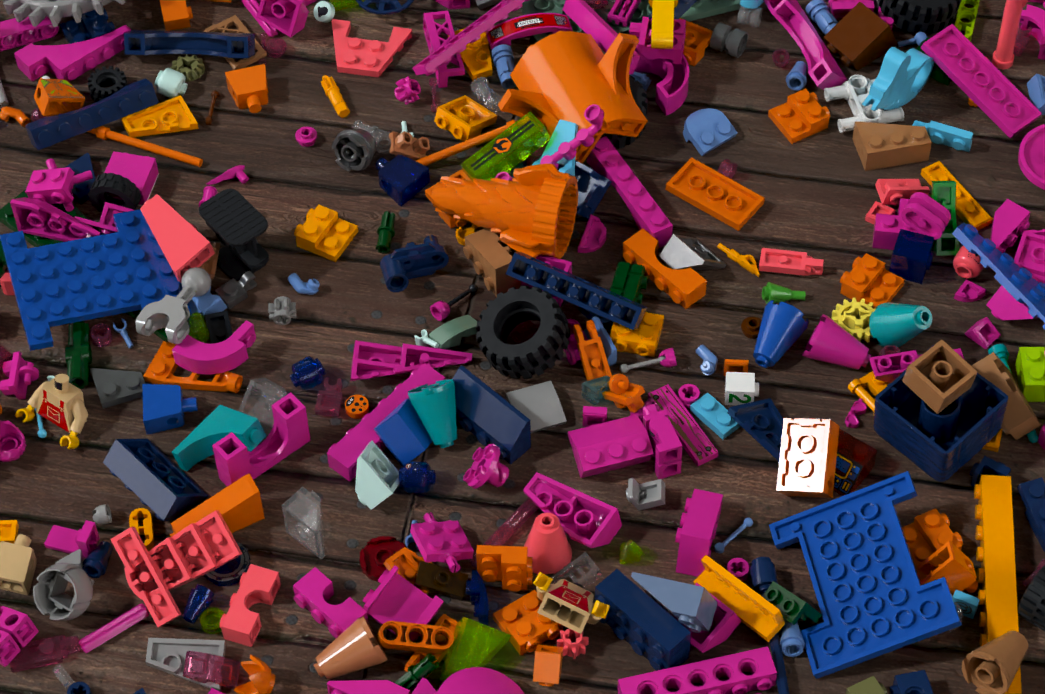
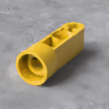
M648 0L652 8L651 49H673L674 8L678 5V0Z

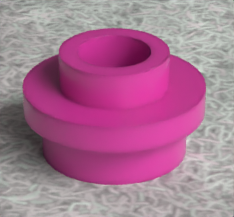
M301 127L295 133L296 141L303 147L312 146L317 139V132L312 127Z

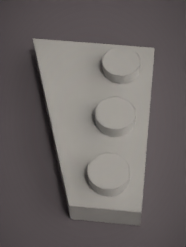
M148 638L146 664L221 692L226 642L225 640Z

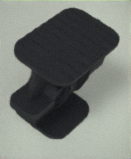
M231 188L223 190L200 205V216L224 245V247L219 249L217 266L227 277L239 281L245 272L251 271L254 274L267 264L269 254L258 243L256 237L267 230L268 222L237 190Z

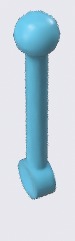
M36 413L39 427L37 435L40 438H45L47 432L43 428L42 417Z

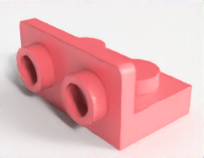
M877 179L875 184L882 205H899L900 198L910 199L912 194L916 192H922L927 195L930 192L928 186H921L919 179Z

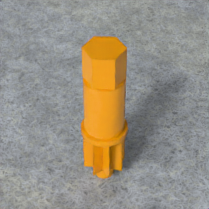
M324 75L320 82L326 96L331 101L338 116L341 118L347 117L350 110L340 93L339 87L332 76Z

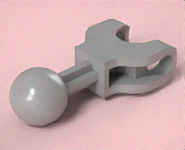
M199 267L188 269L182 276L181 284L183 289L176 297L165 295L162 300L146 305L135 321L137 333L150 336L156 330L165 328L168 342L180 344L189 334L187 320L190 317V312L187 304L193 297L206 294L211 287V277L208 272Z

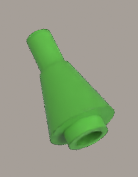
M768 282L762 289V299L766 301V304L769 301H774V304L780 303V301H790V299L805 300L806 297L805 291H794Z

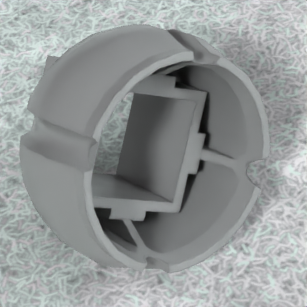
M58 563L46 568L36 578L39 582L33 586L34 602L43 615H50L51 620H72L82 615L88 609L93 596L95 581L90 579L83 569L70 563ZM68 581L74 587V598L65 593Z

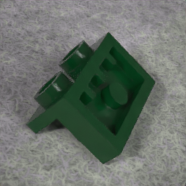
M774 581L762 596L781 611L783 618L793 625L799 618L805 621L807 617L817 623L822 616L808 603Z

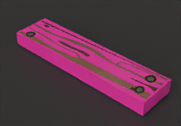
M669 384L648 393V398L654 400L652 404L657 403L660 411L667 410L669 414L668 419L683 448L697 467L718 457L717 449Z

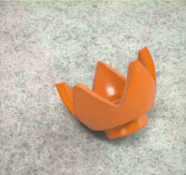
M250 654L252 661L241 662V666L249 674L250 682L235 687L234 691L238 694H270L275 684V674L271 673V668L264 661Z

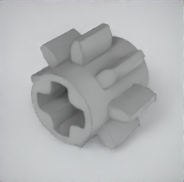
M284 296L275 298L274 304H268L269 319H274V322L278 325L289 324L291 318H296V303L291 302L288 297Z

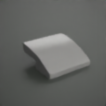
M551 381L506 393L507 401L530 419L531 433L563 425L567 422Z

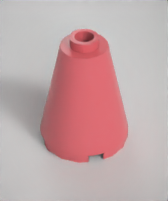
M552 513L538 515L524 547H528V557H533V573L538 575L539 572H542L543 574L554 573V575H558L566 570L571 563L572 548L556 515Z

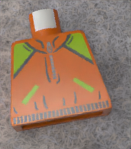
M43 76L39 79L34 94V99L43 116H55L83 108L85 97L67 80L50 79L49 76Z

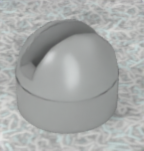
M108 504L99 505L93 510V520L97 524L112 522V514Z

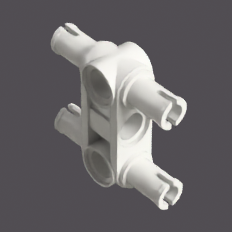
M853 75L848 81L842 83L841 86L824 88V97L827 102L845 98L854 117L838 119L837 125L840 133L854 130L855 121L884 124L904 121V111L902 107L886 111L879 108L873 111L871 110L873 104L868 106L862 105L869 95L871 85L875 81V79L870 80L863 75Z

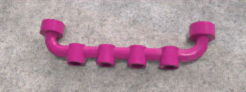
M596 104L588 106L584 112V117L592 125L588 129H580L576 137L569 143H561L558 151L551 156H544L540 164H554L558 169L557 162L562 158L572 160L576 156L575 149L581 144L585 147L591 146L594 142L593 135L603 125L604 111ZM504 171L495 176V178L512 181L513 179L511 175Z

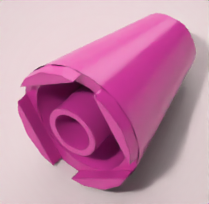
M822 314L820 317V322L816 325L805 347L807 350L802 354L806 358L857 370L861 366L865 368L871 357L868 354L869 348L825 314Z

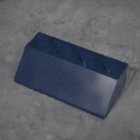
M460 366L452 378L455 384L456 420L465 431H470L474 434L482 445L495 444L500 448L499 459H504L511 465L531 448L530 419L464 366Z
M115 439L103 461L110 469V473L118 477L125 484V487L134 492L140 498V502L150 507L155 512V516L162 521L180 518L203 503L208 497L197 484L149 439Z

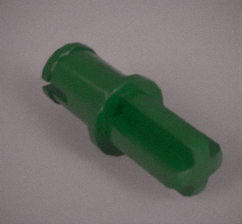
M384 212L381 226L377 230L379 236L376 250L382 254L390 252L391 239L395 235L393 229L395 214L392 212Z
M429 653L415 666H409L408 672L395 681V684L410 690L422 678H425L433 670L437 669L439 662L433 664L437 659Z

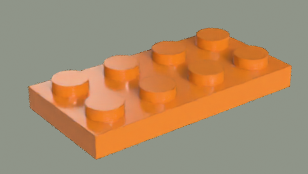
M692 157L666 183L665 188L668 192L738 231L762 207L765 200L759 194Z

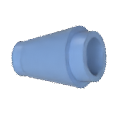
M803 61L796 62L786 76L787 86L791 90L799 91L807 84V64Z
M784 619L785 625L782 627L780 637L782 652L788 657H795L803 652L805 642L798 622L793 625Z

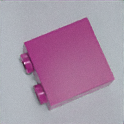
M113 151L104 172L122 175V177L128 178L139 188L141 194L138 206H143L149 199L159 175L156 158ZM107 192L110 196H112V197H114V198H116V199L123 200V199L120 198L119 196H117V195H115V194H113V193Z

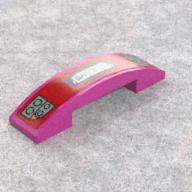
M534 13L504 21L486 32V37L492 50L501 44L511 46L512 39L547 32L554 34L558 31H573L567 15Z

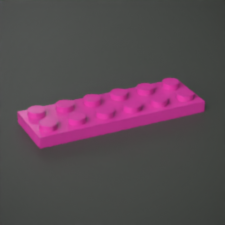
M953 24L922 44L921 49L933 58V61L1010 139L1041 116L1042 113Z

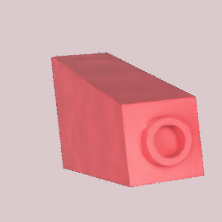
M158 194L148 199L140 208L151 232L180 283L183 274L188 269L200 267L215 254L211 243Z

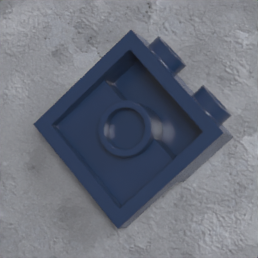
M105 9L103 15H99L93 10L83 13L79 23H76L75 19L60 24L61 31L68 44L90 40L115 30L112 21L107 22L109 19Z

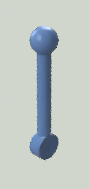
M745 518L743 524L722 543L715 544V552L723 553L725 546L746 527L753 525V520Z

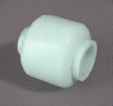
M166 68L164 71L160 70L154 86L157 87L159 94L172 99L179 95L183 96L188 84L185 83L186 78L184 74L171 68Z

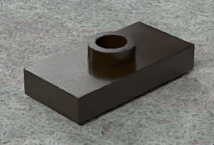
M420 561L414 586L462 600L469 574L455 573V571L452 573L448 568Z

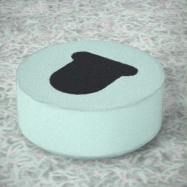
M326 1L318 2L314 7V17L317 21L323 23L330 22L335 15L333 4Z

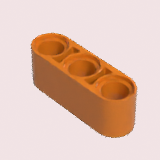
M387 621L380 627L377 633V641L379 645L387 649L443 654L453 644L454 635L449 628L444 626ZM386 629L393 630L396 634V639L387 640L383 635V631ZM409 633H419L421 642L413 643L409 639ZM439 634L443 635L447 640V644L445 646L438 645L434 637Z

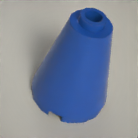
M769 301L765 306L753 353L755 362L761 367L774 366L809 325V320L805 321L802 318L804 314L799 309L780 301L779 305L773 304L774 301Z

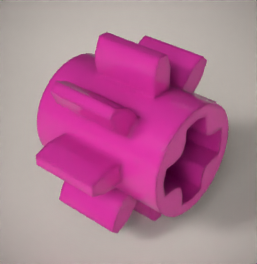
M408 76L396 82L398 87L395 88L394 93L400 102H405L408 105L420 99L417 94L421 92V87L415 79H410Z

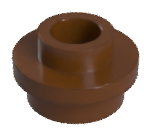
M758 317L745 318L741 324V330L744 335L750 339L757 338L762 320Z

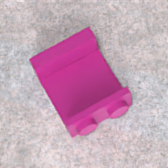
M395 565L391 571L386 569L378 579V582L381 584L375 591L370 589L363 599L365 603L363 609L381 625L387 621L429 625L444 602L436 595L432 599L397 573L399 568ZM417 632L409 633V639L413 643L420 637V634Z

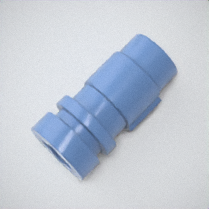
M812 0L807 4L805 8L806 13L826 35L838 21L830 13V8L824 0Z
M498 45L491 51L493 63L497 68L501 86L504 89H512L516 87L510 76L515 68L513 51L509 45Z

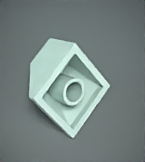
M373 441L368 443L357 458L355 492L360 502L372 510L393 494L403 479L402 474Z

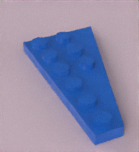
M965 222L959 225L952 233L969 252L978 254L981 259L980 263L985 268H992L996 272L994 278L1018 302L1028 305V313L1033 318L1038 317L1045 323V284L1036 281L1030 271L1023 267L1020 268L1015 264L1014 259L1010 255L1000 252L993 241L987 238L984 239L979 235L978 230L974 226Z

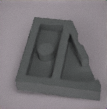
M90 369L103 409L143 397L142 384H145L141 372Z

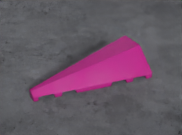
M355 340L350 381L412 372L420 368L424 363L431 368L470 363L472 361V353L404 343L402 347Z

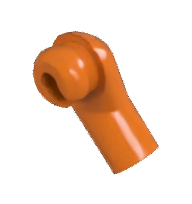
M8 106L1 108L0 119L5 122L10 117L14 118L22 127L31 122L20 109Z

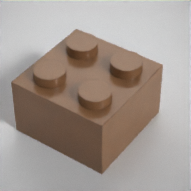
M941 339L907 367L902 382L938 414L971 388L978 372Z

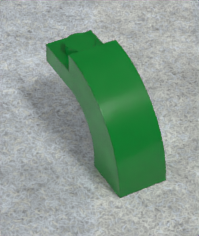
M932 181V199L947 208L951 214V219L945 227L942 236L939 239L932 240L936 256L956 255L960 248V242L952 234L957 228L956 182Z

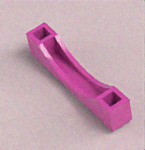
M764 0L772 15L783 25L800 47L808 64V73L817 87L824 90V88L841 86L842 83L847 81V78L797 0Z
M606 136L600 138L588 155L587 163L594 171L612 181L611 185L626 203L639 231L643 228L659 241L658 248L665 246L672 237V223Z

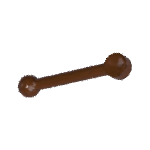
M216 90L211 92L212 100L208 116L206 117V125H211L216 98L219 97V92Z

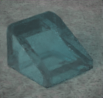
M607 375L583 382L581 384V396L594 406L597 405L604 398L602 393L610 390V377Z

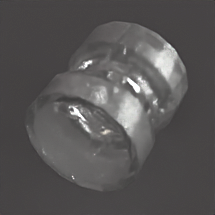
M740 6L737 24H750L751 27L759 28L763 8L749 9Z

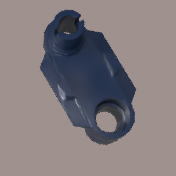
M431 235L433 241L427 236L424 239V244L407 243L405 248L395 249L392 254L386 255L381 259L380 268L388 290L391 292H401L407 288L409 284L408 279L432 275L436 270L442 269L449 262L446 249L439 245L436 236Z

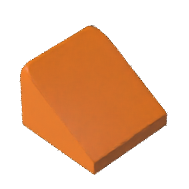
M725 359L724 376H726V372L748 373L749 360Z

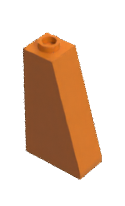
M244 475L171 523L173 533L170 534V537L190 524L198 522L215 510L220 511L231 533L265 519L260 491L251 475Z

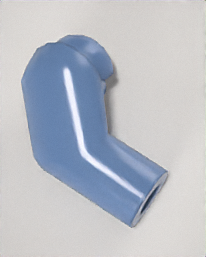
M292 273L288 276L289 283L299 294L314 295L319 291L320 283L316 279H309L307 283L303 282L297 273Z

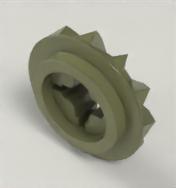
M188 54L185 57L178 56L177 60L172 61V67H170L184 74L185 82L200 78L205 71L202 58H197L196 55L189 57Z

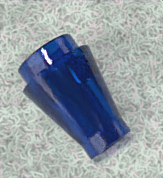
M197 584L195 589H191L181 617L187 622L195 624L196 620L213 602L214 593L205 586Z

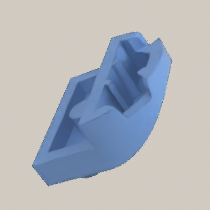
M713 108L701 109L690 114L685 120L683 130L685 141H691L701 156L732 139L738 133L724 113Z

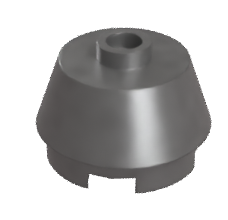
M363 129L341 131L332 143V149L335 150L337 157L335 161L346 171L366 169L370 165L376 151L374 138Z

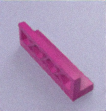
M449 11L423 13V31L430 54L455 36ZM445 18V22L442 25L434 22V19ZM442 32L449 35L446 40L439 37ZM460 53L452 55V60L448 63L436 67L435 75L439 88L447 87L448 77L465 75V68ZM451 62L457 65L458 68L447 69V65Z

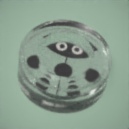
M60 663L53 668L52 672L65 689H68L71 684L75 683Z

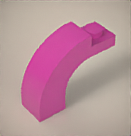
M1027 4L1026 10H1022L1018 31L1027 32L1037 39L1040 46L1038 59L1045 60V10Z
M246 320L228 339L214 344L203 343L187 335L180 344H177L172 349L175 364L190 372L207 375L224 373L240 366L249 358L247 348L251 347L255 342L254 324Z

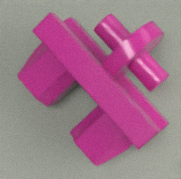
M20 351L13 353L12 360L3 363V372L9 379L0 381L2 393L4 395L14 394L19 400L26 399L28 385L31 384V381L39 378V370L34 367V363L25 361Z

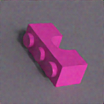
M316 567L293 585L294 600L297 605L302 609H308L314 620L319 624H325L335 638L362 616L368 622L367 611L351 597L338 605L327 603L334 595L333 583Z

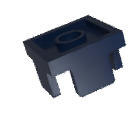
M575 161V177L578 184L577 213L589 220L590 215H593L612 181L584 164Z

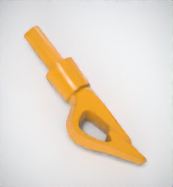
M721 243L717 245V248L725 252L728 258L737 262L741 267L757 277L760 276L756 261L752 255H741L734 249L730 250Z

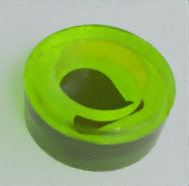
M214 607L204 610L200 616L202 629L209 634H216L222 631L220 620L224 612Z

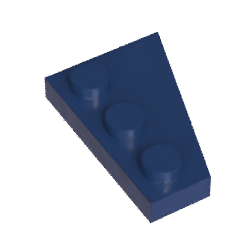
M771 398L729 407L727 413L779 461L783 418Z

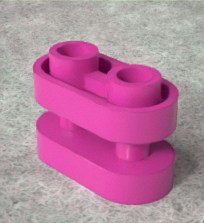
M916 192L910 197L901 213V217L907 225L926 238L936 240L942 236L945 227L951 219V214L947 208L927 194Z

